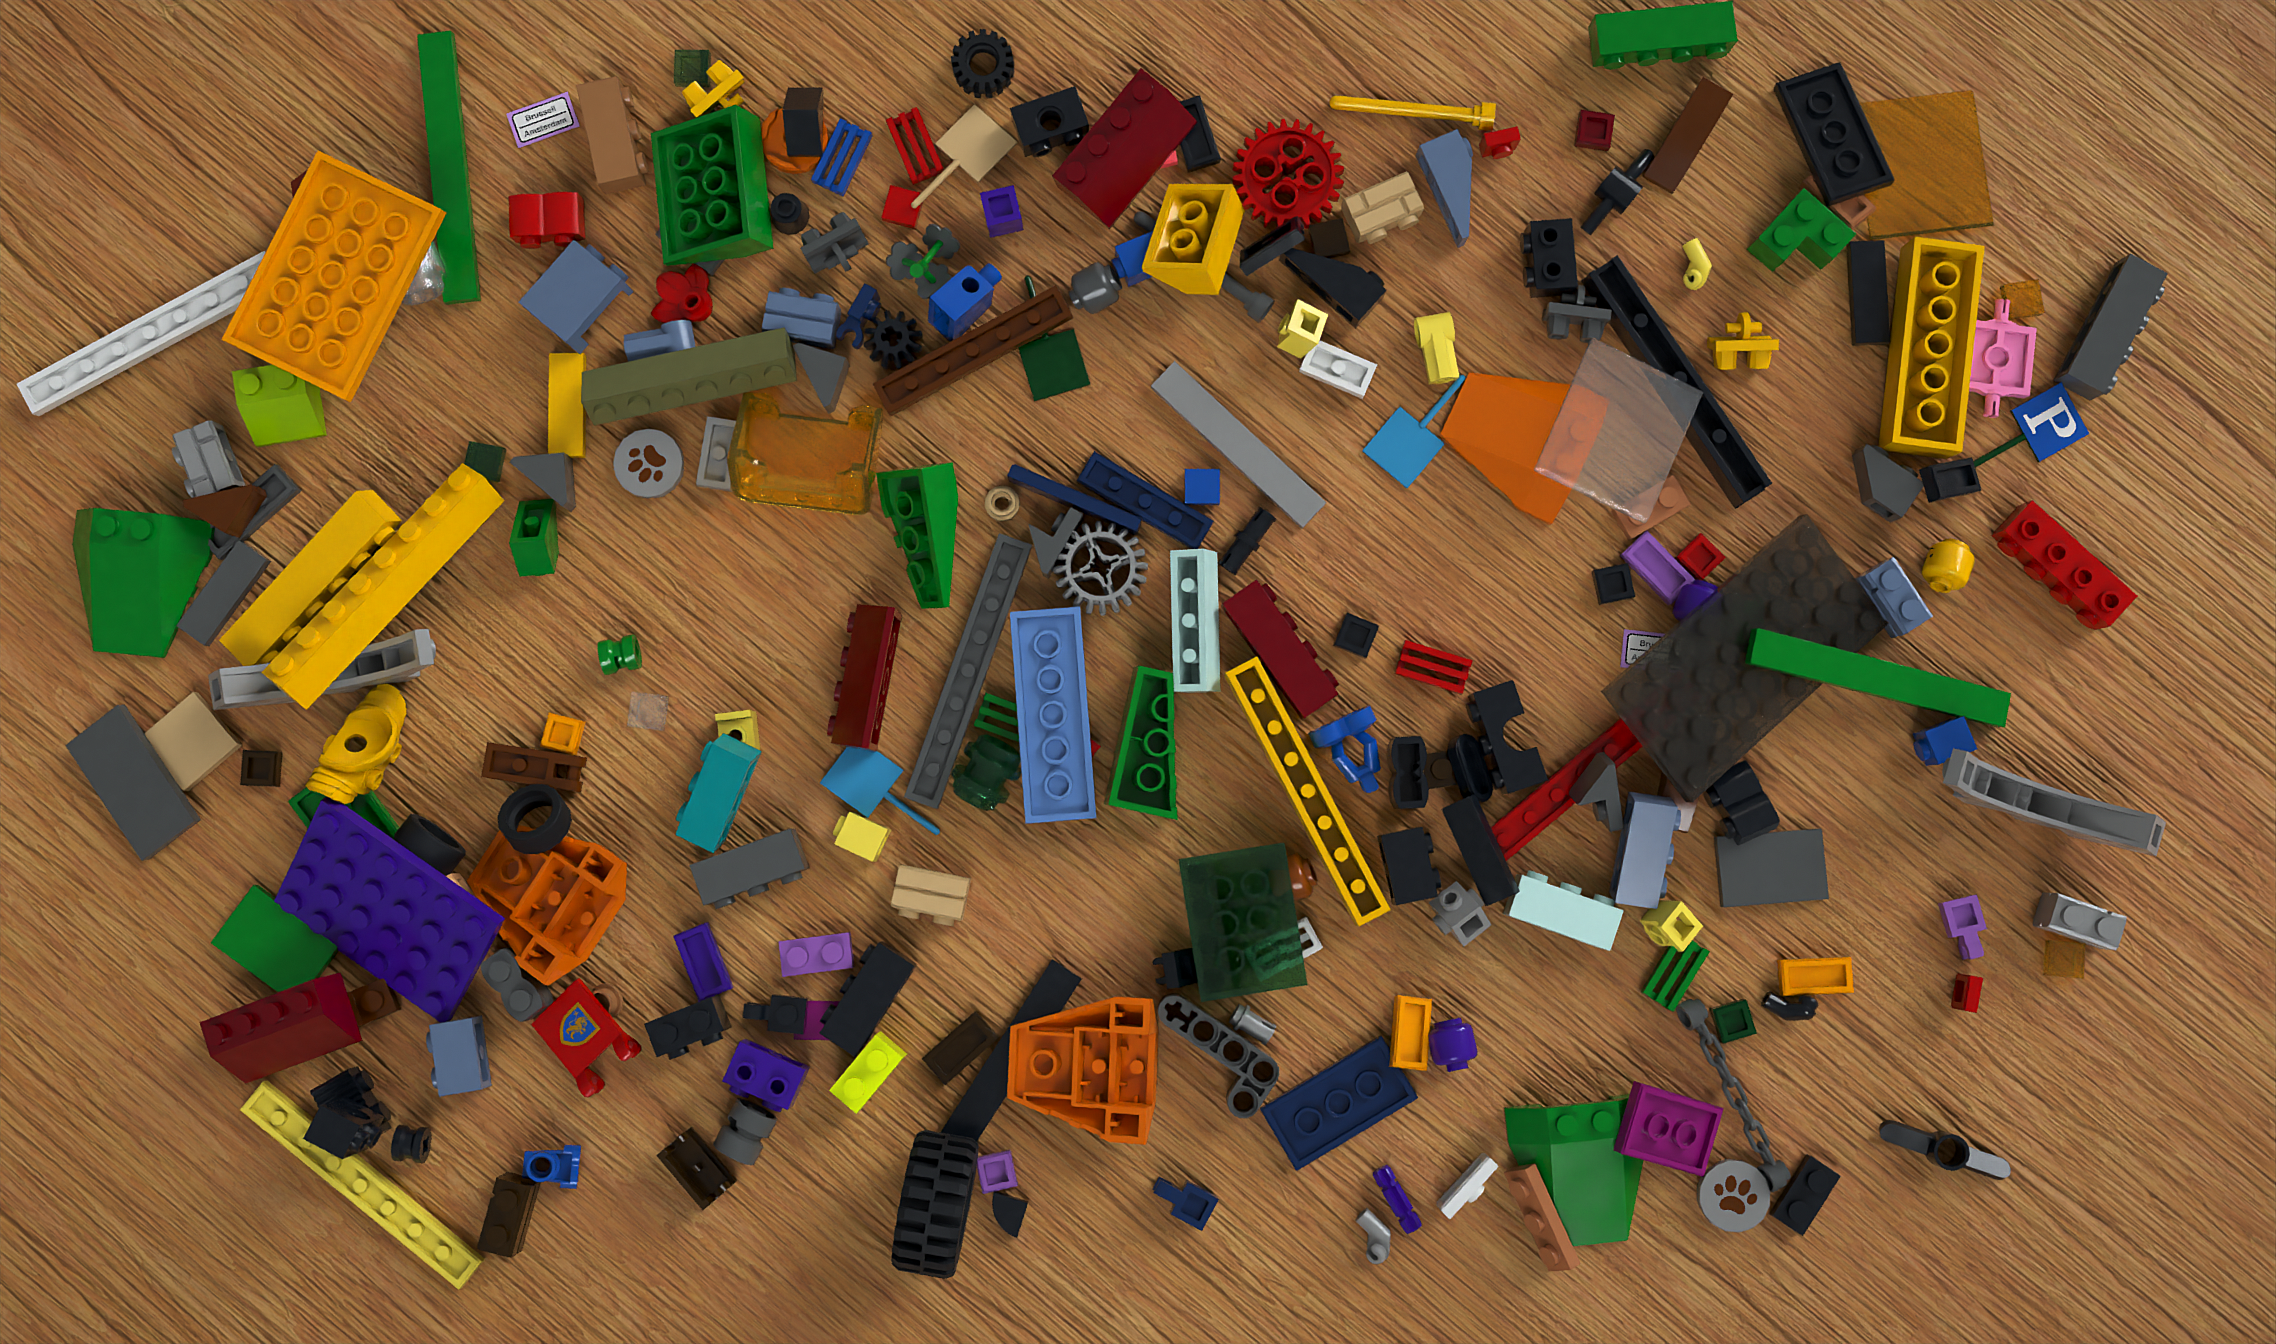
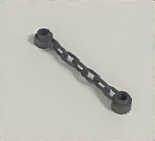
M1687 999L1678 1004L1676 1013L1679 1020L1686 1029L1692 1031L1696 1028L1701 1037L1700 1046L1710 1065L1716 1067L1722 1079V1090L1732 1108L1738 1110L1744 1122V1133L1752 1149L1759 1153L1764 1161V1164L1758 1166L1757 1169L1766 1178L1771 1192L1781 1189L1787 1185V1180L1791 1178L1790 1172L1781 1160H1774L1768 1149L1770 1142L1759 1121L1753 1119L1747 1107V1096L1739 1080L1730 1074L1725 1064L1726 1055L1717 1037L1709 1032L1704 1019L1708 1018V1011L1705 1005L1699 999ZM1712 1042L1720 1056H1714L1713 1059L1705 1045H1711ZM1734 1084L1742 1098H1737L1735 1102L1727 1088L1734 1087ZM1756 1127L1764 1143L1761 1141L1757 1142V1145L1749 1131L1756 1130Z

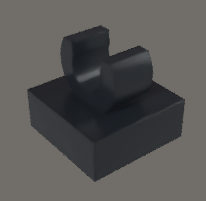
M1191 948L1162 953V957L1153 960V965L1162 964L1164 967L1165 977L1157 978V984H1166L1167 989L1197 983Z

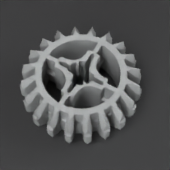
M1096 521V532L1090 533L1087 523L1082 525L1084 536L1080 537L1076 531L1072 532L1073 545L1067 542L1064 547L1067 555L1061 553L1057 561L1064 563V566H1056L1053 568L1054 574L1065 575L1064 578L1056 581L1058 588L1069 586V589L1063 593V598L1067 600L1073 595L1077 596L1073 607H1080L1083 601L1087 602L1086 614L1091 615L1094 605H1099L1100 615L1105 616V605L1111 604L1113 612L1118 613L1120 609L1117 601L1122 600L1129 607L1132 605V601L1127 594L1130 592L1134 596H1140L1141 590L1134 583H1146L1147 578L1137 574V571L1147 570L1148 563L1136 561L1145 556V550H1132L1139 543L1137 537H1133L1126 542L1125 538L1128 535V529L1123 528L1119 535H1115V523L1110 522L1108 532H1103L1102 522ZM1097 542L1112 543L1118 546L1125 554L1107 556L1101 552ZM1084 546H1087L1090 555L1088 564L1079 568L1080 571L1072 573V563L1076 554ZM1094 553L1097 554L1099 561L1101 560L1103 565H1111V569H1106L1108 584H1105L1103 577L1098 572L1092 573L1091 568H1095L1096 559ZM1130 563V573L1127 581L1115 592L1111 580L1113 573ZM1096 581L1101 585L1105 596L1091 595L1083 591L1076 583Z

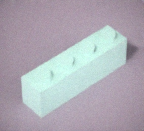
M1207 549L1171 550L1174 692H1221L1217 552Z

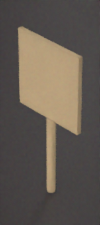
M974 104L935 143L953 162L911 203V207L917 208L958 166L979 183L1017 144V141Z

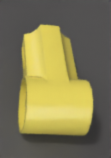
M1446 312L1414 318L1416 342L1418 347L1422 348L1428 383L1437 385L1457 380L1459 372L1453 346L1455 329L1451 313Z

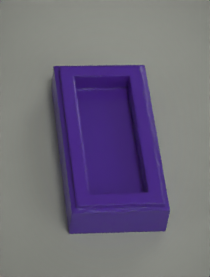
M709 922L673 936L699 1002L734 988Z

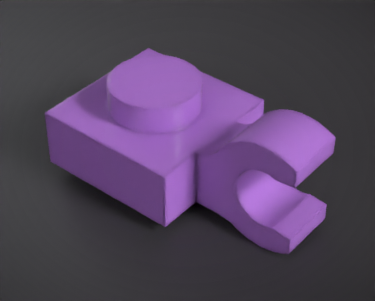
M1977 894L1938 903L1947 937H1959L1958 948L1962 960L1984 956L1977 931L1985 930L1987 927Z

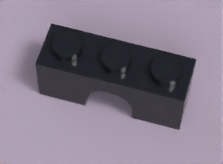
M1510 680L1468 695L1470 702L1466 703L1467 713L1472 723L1477 722L1481 732L1477 740L1483 756L1489 755L1493 769L1489 770V774L1495 790L1500 789L1502 795L1548 781L1537 747L1517 751L1510 748L1504 740L1503 729L1506 722L1512 717L1525 713L1514 681Z

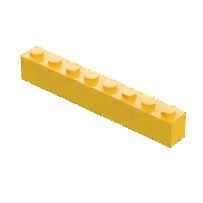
M462 463L425 500L424 504L401 525L399 530L376 551L374 556L350 578L349 582L325 604L323 609L300 630L297 636L261 673L287 696L307 710L504 502V499L483 475Z
M1256 656L1226 672L1224 675L1354 925L1360 927L1390 911V907L1259 658Z

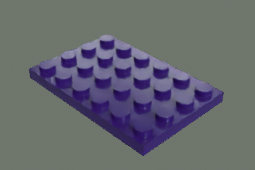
M329 797L321 800L274 900L283 911L293 914L307 924L314 933L321 934L338 947L337 950L378 979L383 978L389 987L440 1023L450 1021L453 1018L505 920L499 913L353 810Z

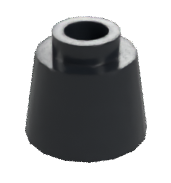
M782 193L772 201V223L778 231L787 235L803 231L810 218L809 210L804 202L790 193Z

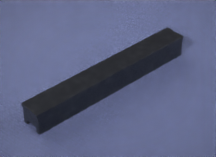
M1616 255L1609 262L1593 270L1583 278L1581 282L1590 296L1596 297V305L1602 309L1612 310L1609 324L1735 509L1764 491V488L1771 485V480L1619 256Z

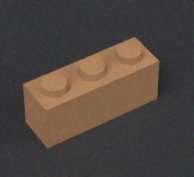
M617 76L576 85L599 187L605 194L645 186L644 173H648V165L644 153L639 152L636 141L641 140V133L636 119L631 120L629 108L634 107L630 88L628 86L624 87Z

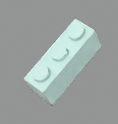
M1528 870L1526 876L1516 874L1515 882L1520 892L1508 897L1503 912L1504 915L1603 950H1611L1624 911L1614 907L1615 902L1613 899L1595 894L1593 899L1580 895L1581 888L1561 882L1560 888L1547 884V876Z

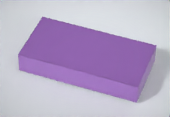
M1647 530L1620 555L1667 605H1671L1677 599L1682 586L1692 584L1695 580Z

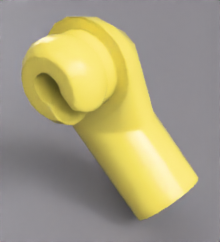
M1695 238L1682 246L1690 260L1683 276V282L1691 290L1700 289L1706 283L1712 267L1698 238Z

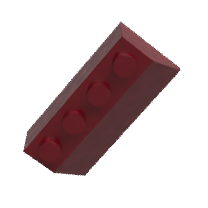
M1140 68L1052 177L1060 190L1110 229L1194 128L1197 121L1167 88Z
M857 604L856 613L850 612L847 632L852 633L849 647H843L840 666L845 667L843 681H837L834 692V701L839 703L836 716H830L827 736H832V744L877 752L902 621V614L894 607Z
M341 972L309 980L199 1022L210 1057L245 1084L363 1041Z

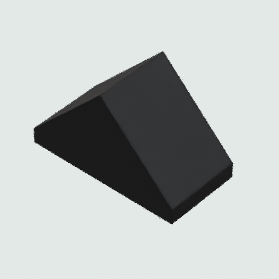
M823 87L788 88L782 109L788 157H823Z

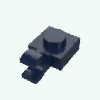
M864 283L847 313L849 315L836 332V337L840 341L844 339L848 332H854L856 338L852 346L856 350L864 343L862 327H865L868 320L872 322V318L877 316L881 308V303L879 302L881 298L876 289Z
M1159 1176L1152 1188L1154 1190L1153 1193L1173 1203L1170 1210L1171 1215L1201 1231L1219 1200L1216 1195L1188 1180L1180 1189Z

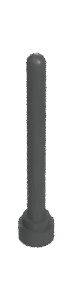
M1142 211L1134 215V221L1137 225L1148 233L1154 230L1156 221ZM1225 273L1221 287L1244 303V308L1248 311L1247 315L1257 323H1260L1272 308L1275 300L1264 292L1261 294L1257 291L1252 293Z

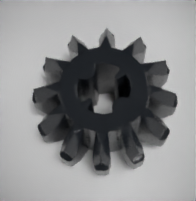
M886 310L884 312L885 321L881 322L875 316L872 318V322L876 329H865L866 336L871 339L864 342V347L866 350L872 351L870 359L873 362L881 360L883 369L887 370L891 362L894 361L897 370L903 368L901 360L904 358L908 363L915 361L910 352H922V346L916 341L922 339L923 334L920 330H914L917 326L914 318L905 322V313L899 311L896 318L893 319L890 311ZM890 335H897L898 345L890 346L888 342L890 341Z

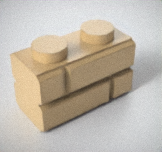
M1407 171L1344 198L1341 205L1343 214L1350 225L1356 242L1360 243L1367 240L1369 244L1387 236L1386 231L1398 226L1400 230H1405L1419 222L1418 217L1421 216L1424 210V205Z
M899 865L891 907L899 908V916L919 919L920 913L934 915L932 921L934 923L953 926L954 920H963L971 878Z

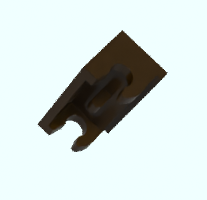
M693 1127L679 1135L674 1142L656 1155L702 1210L707 1208L737 1182L736 1178Z

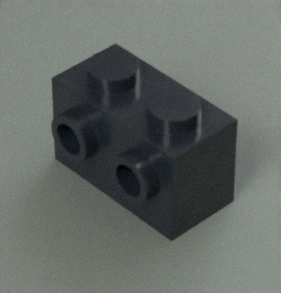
M1572 218L1530 221L1524 233L1520 235V250L1527 257V267L1523 268L1524 287L1530 290V298L1561 296V293L1573 294L1578 287Z
M719 994L644 1024L656 1057L667 1054L669 1060L689 1053L688 1045L701 1040L704 1047L723 1039L721 1032L732 1027Z

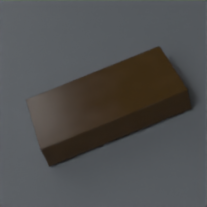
M975 1011L928 1052L922 1060L941 1082L946 1085L995 1042L999 1036L981 1015Z

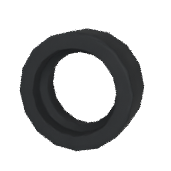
M532 784L520 788L511 794L502 804L497 817L500 831L512 847L523 854H539L550 850L566 836L572 822L571 810L558 792L545 784ZM542 806L553 807L550 817L543 825L529 832H517L520 821L527 813Z
M410 814L393 837L396 842L446 876L452 873L466 855V850L457 840L436 824L417 814Z

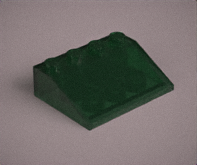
M1285 843L1177 859L1198 997L1201 1002L1308 985Z

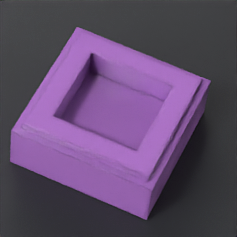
M1011 1149L978 1157L976 1165L983 1194L1018 1186Z

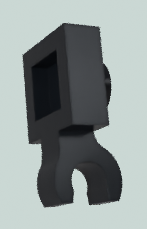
M773 994L771 996V1004L745 1003L743 1018L769 1020L767 1031L804 1034L809 998Z

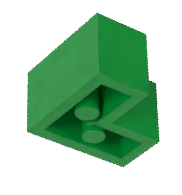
M1803 188L1747 250L1772 272L1795 249L1799 250L1821 270L1841 252L1856 233Z

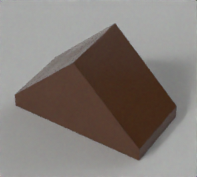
M250 484L185 499L182 502L184 508L222 532L240 538L267 495L266 490Z

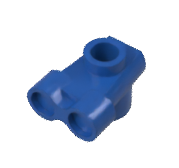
M564 1145V1149L525 1151L522 1178L532 1179L536 1182L560 1183V1188L577 1189L581 1145ZM546 1158L550 1163L549 1169L546 1171L538 1170L536 1167L538 1159Z

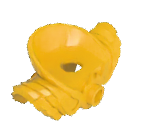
M379 684L371 689L357 705L356 709L346 717L344 725L338 730L337 735L332 734L327 738L323 747L324 754H321L318 759L320 764L317 768H314L309 781L305 784L310 791L321 793L342 804L353 802L358 794H368L371 790L375 791L380 786L386 767L389 763H394L397 760L402 745L399 743V737L407 713L405 700L397 688L390 684ZM351 738H363L367 742L366 747L359 752L348 751Z

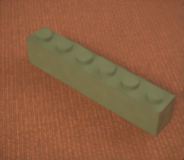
M785 327L588 370L582 372L581 403L593 425H599L797 381L795 350Z

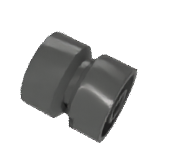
M737 1098L727 1117L730 1124L721 1127L713 1142V1146L729 1158L746 1165H754L763 1149L761 1139L769 1138L778 1118L770 1111L753 1102Z

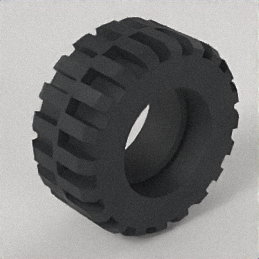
M924 1130L916 1134L906 1168L892 1245L891 1261L898 1271L942 1279L954 1276L963 1243L978 1159L979 1144L973 1138Z

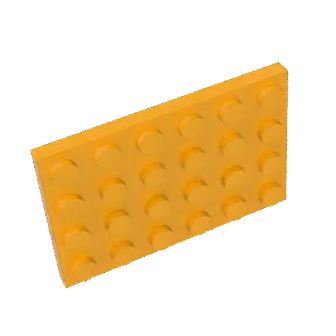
M317 150L221 340L351 402L446 212Z

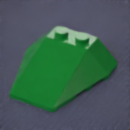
M88 508L76 511L72 546L93 651L166 657L179 629L176 625L182 618L181 615L189 598H193L198 589L195 585L203 568L208 567L212 559L213 552L208 546L209 539L214 540L215 528L210 529V523L203 520L165 514Z
M1630 1094L1609 1096V1100L1557 1106L1543 1107L1540 1104L1503 1107L1507 1142L1512 1154H1514L1519 1166L1536 1164L1573 1246L1628 1240L1644 1160L1613 1151Z

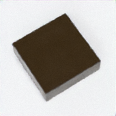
M1343 218L1309 225L1308 231L1314 254L1326 258H1334L1350 253Z
M243 750L240 785L280 787L282 752Z

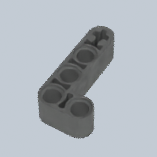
M1177 993L1165 995L1158 1004L1160 1020L1167 1027L1238 1074L1226 1094L1227 1105L1230 1112L1238 1118L1253 1116L1278 1080L1279 1067L1276 1061L1268 1053L1182 995ZM1176 1001L1180 1002V1011L1188 1017L1191 1010L1197 1013L1189 1020L1186 1030L1181 1028L1185 1022L1176 1015L1171 1019L1166 1017L1168 1011L1165 1005L1167 1003L1174 1005ZM1208 1021L1213 1025V1033L1208 1039L1201 1040L1194 1036L1193 1028L1198 1022ZM1230 1041H1237L1243 1047L1241 1056L1234 1060H1230L1223 1055V1048ZM1260 1061L1269 1062L1272 1066L1271 1075L1266 1079H1257L1253 1076V1068ZM1240 1091H1246L1252 1095V1103L1246 1109H1238L1233 1105V1098Z

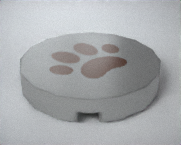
M643 429L634 431L622 440L615 451L613 466L615 476L624 489L637 497L659 498L674 490L681 481L684 472V457L682 450L673 438L659 430Z
M1724 1159L1707 1168L1704 1177L1701 1176L1697 1184L1696 1199L1699 1208H1701L1702 1213L1711 1224L1724 1231L1743 1232L1754 1228L1764 1219L1770 1206V1190L1766 1178L1756 1167L1742 1160Z

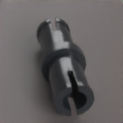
M1258 506L1257 511L1243 530L1236 532L1234 535L1235 541L1222 559L1218 561V564L1236 576L1238 570L1252 551L1256 552L1259 549L1260 545L1258 543L1277 519L1268 511Z

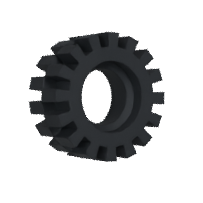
M980 29L979 35H975L974 30L968 32L969 38L965 39L962 36L959 39V46L955 45L953 48L954 56H951L954 77L959 87L963 86L964 92L968 95L973 92L975 98L981 99V94H986L987 99L993 98L992 93L995 91L998 95L1003 93L1002 87L1006 86L1008 88L1011 84L1010 78L1014 77V59L1010 45L1007 46V41L1003 36L999 39L997 32L992 30L990 35L986 34V29ZM988 53L995 58L996 67L993 72L981 76L971 70L970 62L976 54Z

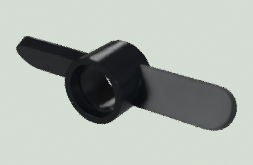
M1894 1120L1884 1121L1879 1126V1133L1883 1140L1924 1154L1929 1162L1943 1169L1955 1171L1964 1168L1996 1180H2004L2011 1173L2010 1165L2005 1159L1969 1147L1966 1141L1958 1135L1946 1131H1936L1931 1134ZM1951 1138L1956 1147L1955 1155L1950 1161L1942 1163L1938 1157V1147L1942 1141Z

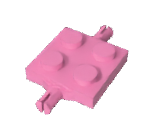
M2004 299L1995 300L1994 318L1992 320L1976 321L1969 391L1985 396L1983 416L1989 418L1999 417L2001 397L2008 396L2025 399L2030 396L2037 328L2019 326L2009 321L2011 301L2007 299L2005 301Z

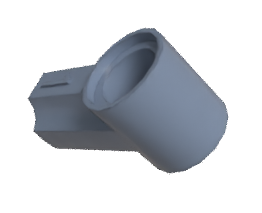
M687 320L671 321L662 324L660 329L624 335L623 341L628 362L696 347L692 322Z

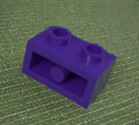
M744 1039L739 1042L722 1082L730 1085L729 1091L745 1098L752 1094L763 1099L761 1104L766 1108L781 1112L782 1108L789 1110L793 1107L810 1066L753 1041Z

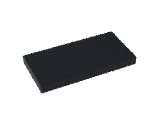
M1841 62L1775 84L1773 90L1827 207L1893 184L1895 181L1894 176Z

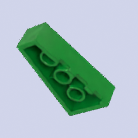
M1139 665L1133 667L1105 795V805L1178 820L1176 807L1177 782L1175 775L1176 747L1174 739L1173 673Z

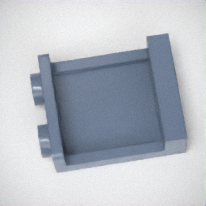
M573 240L521 298L519 303L578 354H581L589 345L581 337L621 291L628 296L634 291L625 283L629 277L614 264L608 268L602 263L605 257L594 247L588 244L586 248H583Z

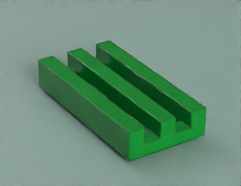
M985 693L984 701L979 709L974 726L1019 742L1018 734L984 722L985 717L989 716L1018 727V719L989 709L990 703H994L1017 712V704Z
M1691 941L1682 952L1656 994L1653 992V989L1677 951L1674 946H1668L1640 991L1674 1012L1710 952L1694 941ZM1693 951L1696 952L1695 957L1693 958L1689 967L1685 971L1675 990L1671 994L1670 998L1666 1000V995L1670 991L1671 987L1673 986L1680 972L1684 968L1691 954L1693 953Z

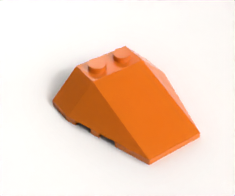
M1469 372L1439 436L1470 465L1473 464L1488 478L1487 481L1495 488L1497 487L1517 509L1551 525L1578 478L1603 423L1609 399L1578 385Z
M518 825L517 832L535 830L534 828ZM499 830L471 873L467 883L477 899L505 918L498 933L511 946L516 954L514 958L519 966L541 983L549 986L589 958L626 900L627 863L600 844L567 836L548 851L539 854H523L515 850Z
M1116 996L1010 1026L1007 1098L1045 1115H1052L1066 1121L1073 1127L1082 1128L1100 1136L1099 1138L1108 1142L1147 1144L1156 1104L1159 1031L1153 999Z

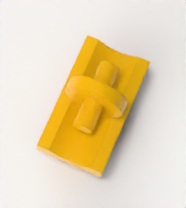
M718 60L706 71V74L717 85L709 94L696 81L682 91V95L691 108V115L697 118L709 114L718 105L721 106L718 110L733 105L739 106L744 100L738 93L729 101L726 98L745 82L743 80L744 77L737 69L733 72L726 64Z
M1742 312L1738 314L1736 323L1725 324V333H1736V336L1707 337V348L1713 350L1714 367L1717 369H1736L1737 351H1747L1748 368L1768 369L1772 350H1779V339H1772L1769 335L1750 336L1751 333H1761L1762 323L1751 322L1749 313Z

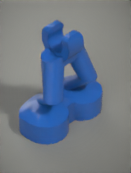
M1370 705L1308 733L1315 748L1331 746L1332 761L1349 783L1359 781L1362 790L1366 793L1374 792L1379 788L1374 773L1381 769L1377 741L1365 732L1377 720ZM1348 735L1355 737L1364 745V764L1358 767L1344 753L1342 740Z

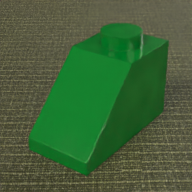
M553 498L519 501L509 541L519 577L543 576L555 573L559 545L556 504Z

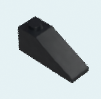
M1294 248L1284 252L1279 258V261L1355 329L1381 302L1387 291L1383 287V280L1372 271L1367 273L1359 266Z

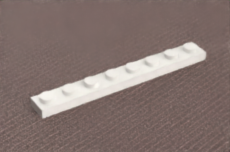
M263 251L17 383L31 413L41 416L236 311L266 252Z

